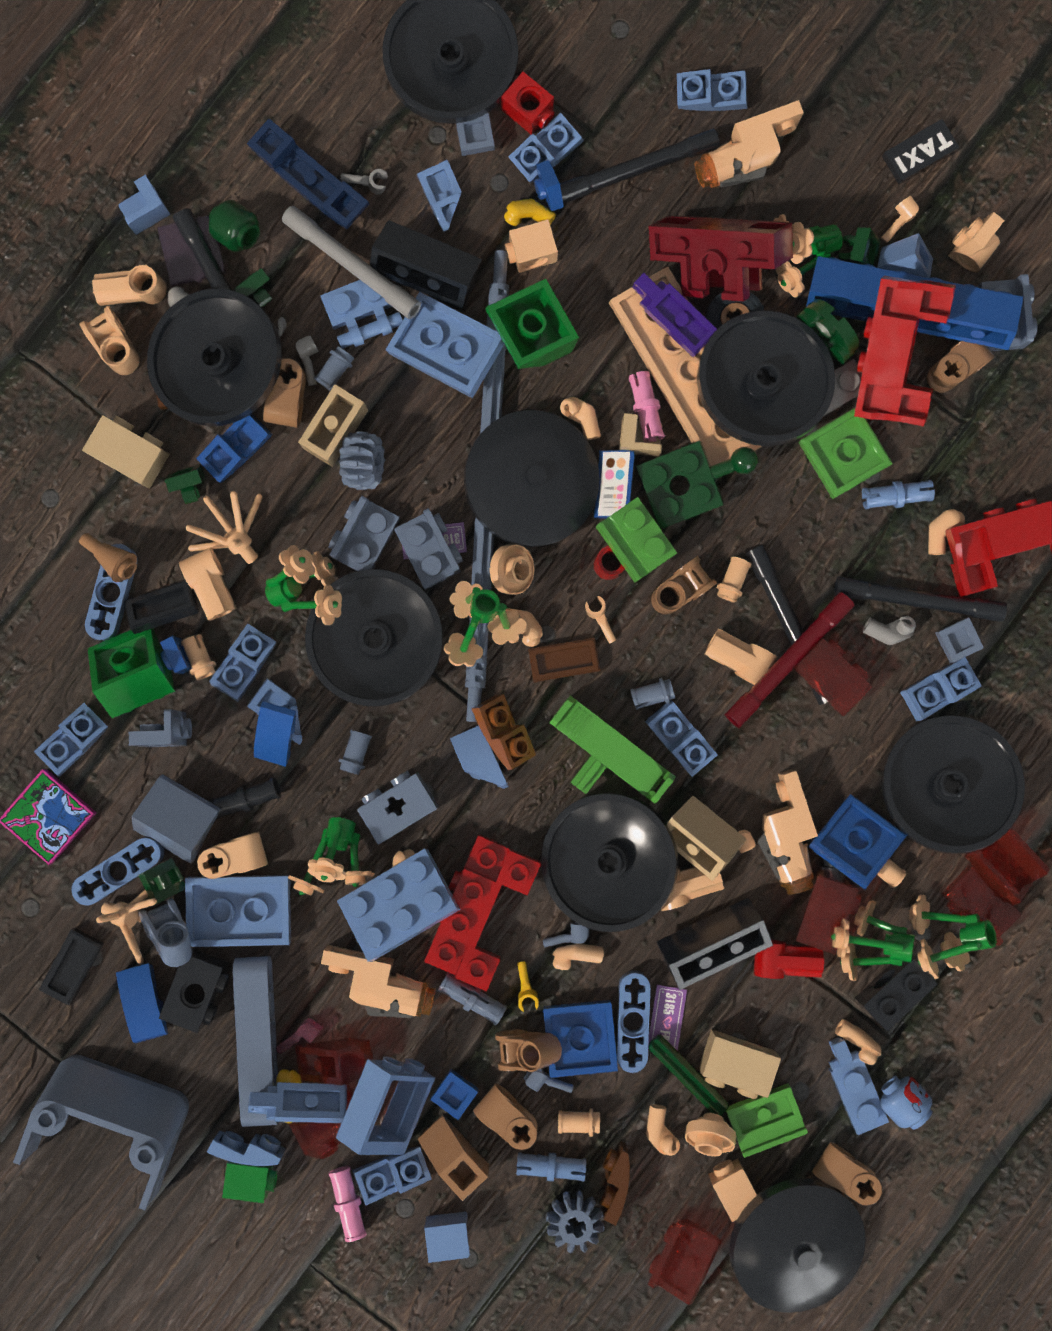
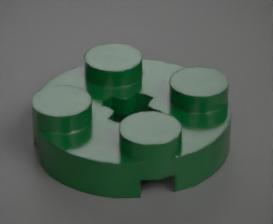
M815 299L797 315V319L814 330L826 345L830 355L839 363L844 364L857 352L856 349L859 347L858 337L844 317L838 321L830 314L835 310L833 306L821 299Z

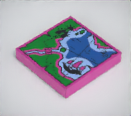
M42 769L0 817V823L44 862L51 865L97 812L50 771Z

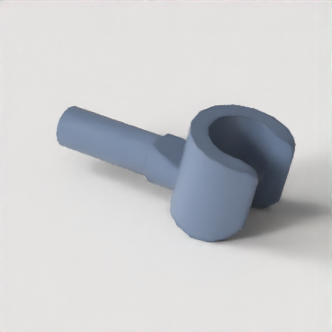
M573 922L571 923V933L543 939L544 947H549L565 942L584 943L589 937V928Z
M543 1069L527 1072L524 1077L526 1085L536 1092L540 1090L544 1083L569 1093L572 1092L574 1086L554 1077L550 1078V1075Z

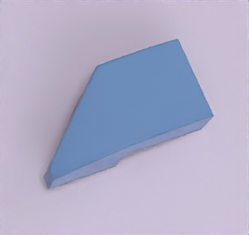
M448 160L417 173L418 180L443 232L447 231L461 195V189Z
M267 678L247 707L258 715L263 701L295 710L296 725L291 740L300 745L302 735L296 699Z
M479 725L450 738L464 772L469 773L472 778L488 781L500 788L505 789L508 787L492 748Z

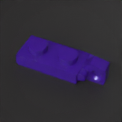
M645 273L634 282L632 288L643 298L639 304L645 309L644 311L694 358L707 344L717 328L670 283L667 285L661 280L656 285Z

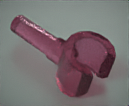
M307 1018L291 1037L276 1047L277 1052L282 1054L297 1043L301 1037L311 1044L322 1029V1026L313 1019Z

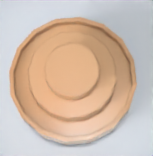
M507 544L495 551L490 562L489 571L491 581L498 591L504 594L517 595L530 587L535 568L533 558L524 546Z
M706 1113L703 1117L692 1120L686 1125L685 1140L701 1154L720 1156L722 1153L733 1151L735 1148L736 1132L718 1114Z

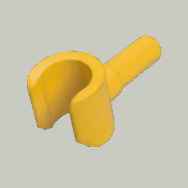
M517 962L521 981L518 1006L524 1012L523 1000L530 997L534 999L535 1008L537 1009L539 1006L538 994L531 988L526 962Z

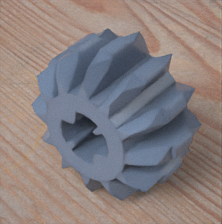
M357 431V433H349L347 437H344L342 448L339 450V474L342 476L343 484L349 488H356V490L375 489L382 480L381 475L384 472L385 449L382 446L381 438L377 437L376 434Z
M579 1190L576 1193V1198L571 1199L570 1194L565 1191L563 1193L564 1203L554 1199L552 1201L554 1211L547 1212L546 1220L551 1223L547 1227V1233L549 1236H556L555 1245L557 1248L567 1243V1251L571 1254L574 1251L575 1245H580V1249L585 1253L587 1251L586 1241L597 1245L599 1238L596 1233L604 1231V1223L600 1221L603 1217L602 1208H594L596 1201L593 1196L583 1201V1192ZM576 1217L580 1225L574 1226L570 1219Z

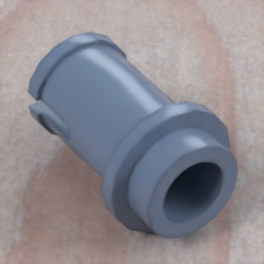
M339 346L335 351L331 350L329 352L331 354L330 358L317 376L313 378L329 391L338 382L346 369L353 367L351 363L354 358Z
M662 677L659 678V682L630 689L636 710L664 701L666 704H669V700L675 698L670 679L663 680Z
M351 730L343 759L339 758L338 762H341V770L359 775L360 770L365 769V766L362 764L372 736Z

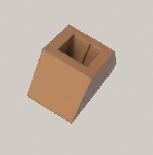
M444 1114L418 1137L419 1143L438 1175L462 1201L488 1178L489 1164Z

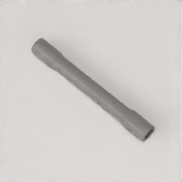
M290 206L284 212L282 222L329 255L381 295L389 305L406 318L412 319L417 315L421 308L420 301L399 285L393 284L321 229L314 220L297 207Z

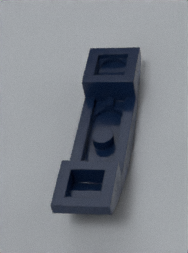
M268 119L247 142V145L285 182L342 227L348 229L368 207L369 202L345 181H339L297 146L294 139L272 120Z

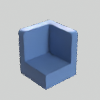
M146 175L134 181L139 192L119 204V208L125 216V221L136 235L171 215Z
M918 233L884 246L880 252L877 268L905 271L911 275L930 278L933 258Z
M467 1212L426 1217L424 1230L429 1263L469 1257Z

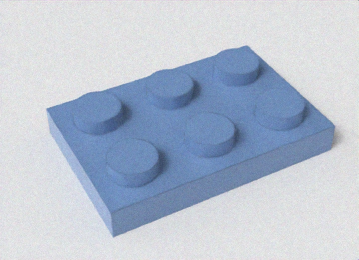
M419 292L416 297L421 302L419 312L412 319L404 317L385 350L395 358L473 398L504 346L502 338L497 331Z
M425 848L337 900L368 962L375 961L460 910L429 850Z
M289 875L223 876L216 879L207 877L185 878L186 927L188 928L191 947L290 945L291 904Z

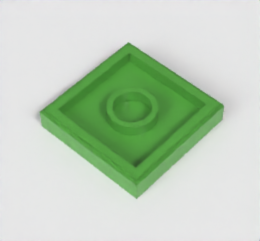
M855 408L798 442L832 499L893 464L865 418L854 417Z

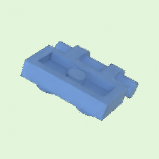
M361 280L320 295L334 330L347 325L349 332L337 336L342 349L351 345H355V347L365 344L364 340L381 333L383 336L393 333L392 329L399 327L403 321L400 312L386 316L384 310L392 306ZM375 314L377 321L358 328L356 321Z

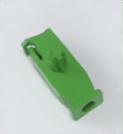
M571 695L549 721L551 725L591 755L571 780V783L586 795L607 768L654 804L659 801L676 777ZM662 780H665L663 784L660 786V788L657 790V792H655L654 790L659 785V783Z

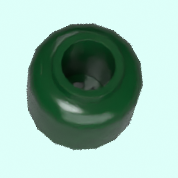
M227 200L215 206L210 212L209 232L212 238L231 251L240 252L251 248L257 242L260 235L259 220L253 212L235 200Z

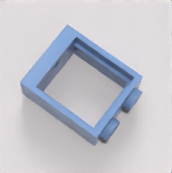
M384 1057L383 1060L367 1059L336 1139L358 1155H404L435 1077L424 1071L425 1066L414 1059L406 1058L405 1062H399L390 1057ZM392 1081H399L381 1126L375 1125Z

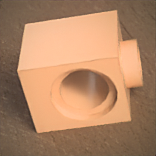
M549 220L509 231L510 243L505 244V249L508 252L509 263H516L519 273L557 262L558 251Z
M738 1158L734 1161L724 1160L718 1163L713 1168V1172L708 1174L732 1222L738 1219L744 1208L757 1196Z

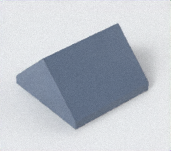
M162 774L131 816L134 831L144 837L155 840L166 850L192 864L221 809Z

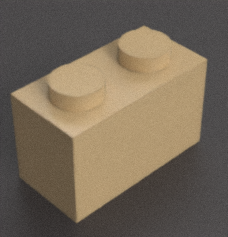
M334 384L298 443L304 450L333 467L340 456L339 450L342 448L344 437L356 431L368 412L365 403Z
M102 415L82 451L150 489L170 455L161 449L163 442L146 432L143 437L131 432L134 426L118 416H115L112 421Z
M694 796L673 815L667 824L674 837L678 853L712 881L733 859L747 840L735 828L726 823Z
M711 1029L699 1070L702 1076L706 1077L705 1081L713 1086L724 1088L725 1084L738 1088L737 1092L748 1098L757 1099L758 1095L768 1098L781 1058L772 1049Z

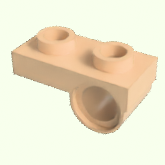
M995 212L983 220L980 217L976 218L969 227L965 226L953 239L952 243L955 247L948 256L968 271L979 272L1000 245V240L995 232L1005 220Z

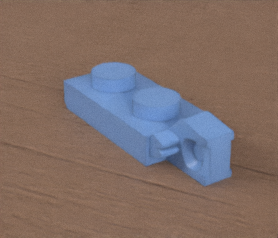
M840 1036L829 1040L828 1042L835 1056L834 1060L829 1061V1071L855 1133L860 1135L889 1123L886 1113L880 1106V1099L866 1065L859 1059L858 1051L855 1050L850 1053L845 1040Z
M277 1082V1086H268V1092H250L248 1113L266 1114V1120H275V1122L342 1123L346 1114L347 1085Z

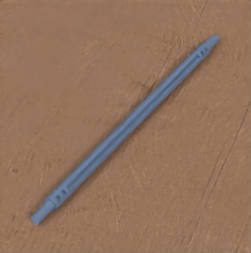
M504 250L495 251L493 283L489 284L488 306L509 296V285L506 284L508 252ZM488 315L487 327L497 331ZM505 344L484 378L480 434L492 422L502 417ZM476 517L471 586L476 583L480 584L482 589L491 590L492 581L489 570L493 557L494 535ZM479 623L473 635L476 639L475 644L483 649L482 657L476 660L474 666H466L465 687H468L466 721L477 722L471 708L481 703L482 688H485L488 623Z

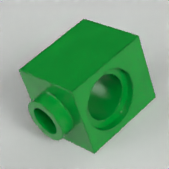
M228 1161L222 1198L264 1203L269 1192L275 1191L278 1171L272 1170L273 1165L252 1166Z

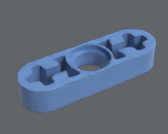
M122 544L111 545L136 555L134 550ZM100 565L85 620V629L90 637L106 641L115 637L119 632L126 607L124 601L128 600L134 574L127 580L114 582L111 577H107V572ZM109 583L117 584L120 589V595L114 602H107L103 597V589ZM99 604L109 608H116L115 613L107 611L105 622L110 624L109 630H103L101 634H99L100 628L95 627L96 620L101 621L105 614L104 610H98Z
M148 837L135 841L78 877L72 885L74 899L82 905H92L139 877V874L158 865L164 857V848ZM142 845L146 848L150 846L154 848L155 851L151 854L152 861L149 858H145L134 864L131 858L143 852ZM115 861L124 863L127 868V875L123 880H115L110 875V866ZM102 878L105 884L94 889L93 894L95 897L91 894H83L82 890L86 887L84 881L91 884Z
M631 970L622 975L618 990L616 1055L619 1066L629 1073L641 1071L648 1061L651 988L647 977L637 970ZM634 978L638 979L639 984L644 986L643 989L637 991V1002H644V1007L636 1004L624 1006V1001L631 1003V992L629 989H625V986L630 985ZM630 1012H637L643 1017L642 1026L637 1030H629L623 1024L625 1016ZM643 1036L642 1041L635 1039V1049L637 1054H641V1057L635 1058L632 1064L628 1063L627 1057L622 1056L629 1053L630 1042L629 1039L622 1040V1037L639 1038Z

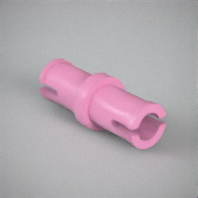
M636 372L638 378L635 377V374L630 375L628 378L635 400L633 411L639 417L643 441L645 443L656 442V436H658L659 440L665 437L658 413L661 407L658 399H655L650 372Z
M350 1166L339 1167L328 1173L336 1199L333 1205L335 1212H339L345 1242H353L367 1235L359 1208L362 1202L360 1196L356 1195Z

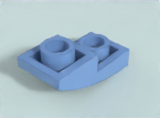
M707 69L677 73L678 109L696 111L748 109L746 71L711 74V70Z
M560 112L536 136L534 134L530 135L508 157L526 179L532 183L539 178L536 164L549 160L553 168L584 140Z
M247 624L228 650V656L209 680L210 684L239 702L276 645V641L250 624Z
M966 657L919 680L900 693L915 720L920 721L946 705L957 702L982 685Z
M669 700V704L663 705L645 721L691 777L717 756V753L705 738L693 727L671 700Z
M85 703L80 705L58 725L59 729L34 751L58 777L69 769L108 728Z
M219 1131L207 1153L234 1163L252 1166H271L279 1164L287 1148L281 1146V1142L268 1134L261 1136L256 1133L248 1145L244 1143V1139L234 1132L226 1131L224 1133Z
M420 1146L406 1149L404 1155H389L352 1170L365 1205L397 1191L401 1194L431 1180Z

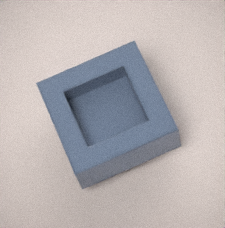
M489 113L468 122L456 123L462 156L495 150Z
M969 617L935 632L949 663H954L984 648Z

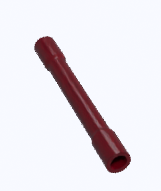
M839 592L820 612L818 618L760 680L735 702L725 713V717L734 726L741 728L761 706L764 699L810 650L855 606L853 601L844 593Z

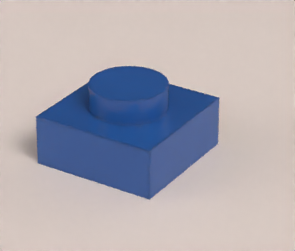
M546 160L536 164L539 179L534 180V185L539 199H546L551 212L563 208L560 183L550 161Z
M172 636L161 641L160 644L164 651L160 652V655L168 670L173 669L174 673L184 674L192 669L184 647L181 645V638Z
M450 1069L430 1100L459 1120L477 1095L479 1089L457 1072Z

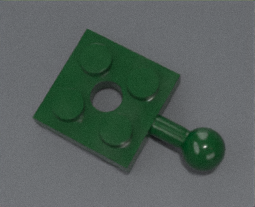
M698 441L636 467L660 529L725 505L715 479L734 471L740 474L751 473L757 467L758 456L752 448L740 447L733 452L731 459L710 466L702 442ZM679 475L685 476L690 484L688 492L684 495L675 494L671 487L673 479Z

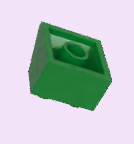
M547 279L497 301L485 309L518 369L545 366L571 353L579 339Z
M154 628L137 634L129 630L87 648L92 692L111 718L131 712L135 708L175 692L172 672L167 669L161 658L160 652L163 650Z

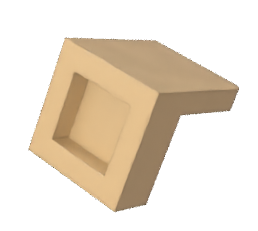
M624 413L619 450L634 451V455L659 457L662 445H660L661 440L658 439V436H656V442L645 443L643 441L640 421L637 420L638 415Z

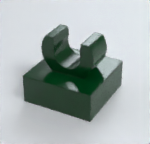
M858 227L856 236L846 235L843 237L844 243L847 246H853V249L847 254L839 253V258L842 261L870 264L875 267L881 241L871 228Z
M262 268L256 270L233 288L236 292L247 297L251 294L260 307L265 306L272 300L262 287L269 280V277Z
M201 464L168 473L164 480L169 493L176 490L181 491L186 505L199 501L198 498L201 496L197 484L202 483L205 474Z
M172 858L138 875L149 898L157 900L156 904L185 890L184 878Z

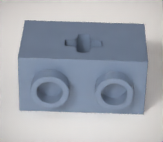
M406 771L390 781L393 788L382 794L378 788L361 799L364 805L358 808L357 811L378 845L438 809L437 802L418 772L411 776ZM392 796L396 800L403 798L405 802L401 807L403 813L400 814L397 810L391 812L388 808L392 804Z

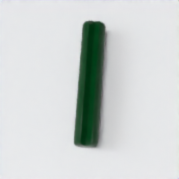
M661 1034L656 1035L648 1044L649 1050L711 1113L722 1116L729 1107L727 1101L705 1081L698 1071Z

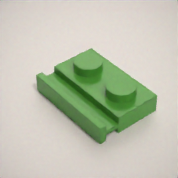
M638 497L596 526V529L634 583L677 554Z
M788 1083L771 1089L768 1098L758 1095L757 1099H745L730 1105L726 1110L732 1129L736 1132V1139L744 1158L808 1134L792 1089Z

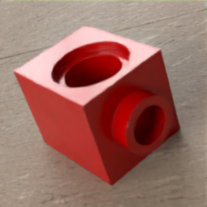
M522 71L501 96V109L532 135L539 127L543 129L552 120L555 114L553 111L554 96ZM532 101L538 104V107L534 110H526L522 105L525 102Z

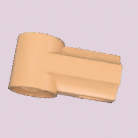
M147 265L135 266L130 271L94 274V280H92L93 293L97 304L100 306L141 301L147 304H156L164 299L167 292L165 281ZM148 279H153L152 286L148 290L142 291V284Z
M211 547L179 562L186 582L191 589L195 590L209 621L223 617L237 609L222 578V575H224L222 566Z
M719 628L713 635L704 655L736 671L735 674L753 685L775 664L778 658L768 650L752 643L749 645Z
M695 866L683 870L678 868L674 890L661 911L684 906L690 903V899L723 890L721 874L719 873L712 881Z

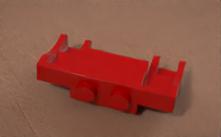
M883 276L881 278L874 317H868L864 330V338L869 339L867 352L861 351L857 366V372H861L862 377L854 417L896 421L919 426L926 424L934 389L906 384L920 319L940 323L948 322L956 285L922 279L915 281L890 276Z
M1036 498L1016 504V511L1005 513L1003 507L983 513V520L945 530L954 564H951V569L959 597L998 587L991 560L1050 545L1052 552V501L1038 504Z
M478 834L463 872L455 871L448 887L450 891L454 892L453 897L460 910L439 922V928L424 962L456 975V979L487 991L501 956L476 946L501 886L504 885L528 896L541 862Z

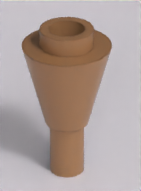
M89 533L81 536L79 544L94 554V557L114 582H121L133 576L137 569V557L134 553L101 543Z

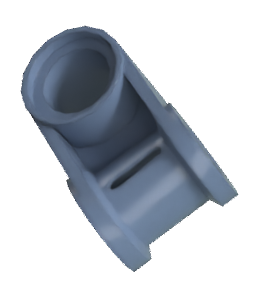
M173 898L167 899L166 904L146 912L142 910L139 912L143 928L148 938L152 940L162 961L170 967H179L186 964L192 957V947L188 928Z

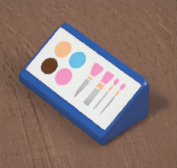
M599 451V491L595 502L594 518L607 519L630 502L634 451Z

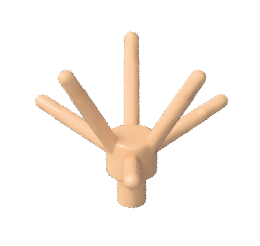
M235 491L230 493L236 525L234 528L210 497L204 496V502L227 533L222 537L204 529L187 525V531L215 541L190 545L188 550L193 552L204 551L210 547L212 549L229 548L234 555L239 553L248 564L258 558V554L250 546L252 539L247 533L261 503L262 495H256L243 524L237 493Z
M146 890L129 904L122 901L116 904L108 901L105 902L101 907V913L104 915L96 918L98 923L110 921L121 928L139 965L144 963V959L132 927L137 922H141L139 909L157 903L155 898L145 900L148 897Z

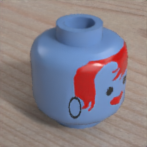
M894 1076L882 1086L881 1090L884 1094L880 1100V1106L898 1127H910L915 1130L931 1117L933 1113L930 1109L932 1098L915 1078L906 1076L898 1079L897 1076Z

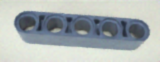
M270 956L235 958L233 963V987L242 1127L278 1125L279 1122H275V1120H266V1114L248 1113L250 1092H268V1086H277L278 1064L272 960Z

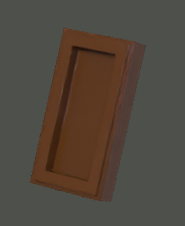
M595 638L528 649L533 682L600 671Z

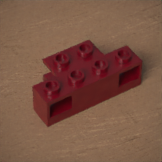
M669 215L648 226L650 260L680 262L682 296L704 298L710 294L709 287H718L725 290L721 293L722 300L745 301L750 298L749 290H762V268L776 269L793 258L792 222Z

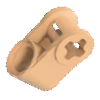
M110 306L105 307L104 313L91 321L79 323L101 359L113 371L120 375H128L137 369L139 355L126 335L122 323ZM120 350H126L125 357L121 361L114 362L115 354Z
M259 831L214 845L203 851L197 861L200 873L210 879L220 878L237 872L243 873L268 865ZM213 853L216 858L222 857L223 864L218 866V870L215 865L210 866L208 860L213 858Z

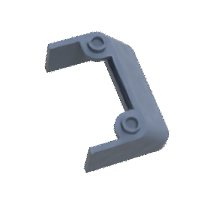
M71 1055L58 1065L34 1106L13 1163L20 1165L38 1149L42 1135L52 1136L57 1134L64 1128L69 1115L134 1138L129 1151L130 1161L139 1171L150 1174L139 1205L140 1209L146 1210L161 1188L189 1110L188 1099L179 1090L82 1055Z

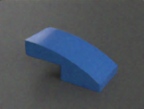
M251 413L242 420L234 422L223 435L218 434L196 459L219 483H222L253 456L273 434Z
M262 702L256 727L254 758L287 766L291 754V738L296 725L295 710Z
M147 963L116 972L121 1003L133 1043L167 1035L166 1021L159 1019L163 1008V1001L158 999L153 965Z

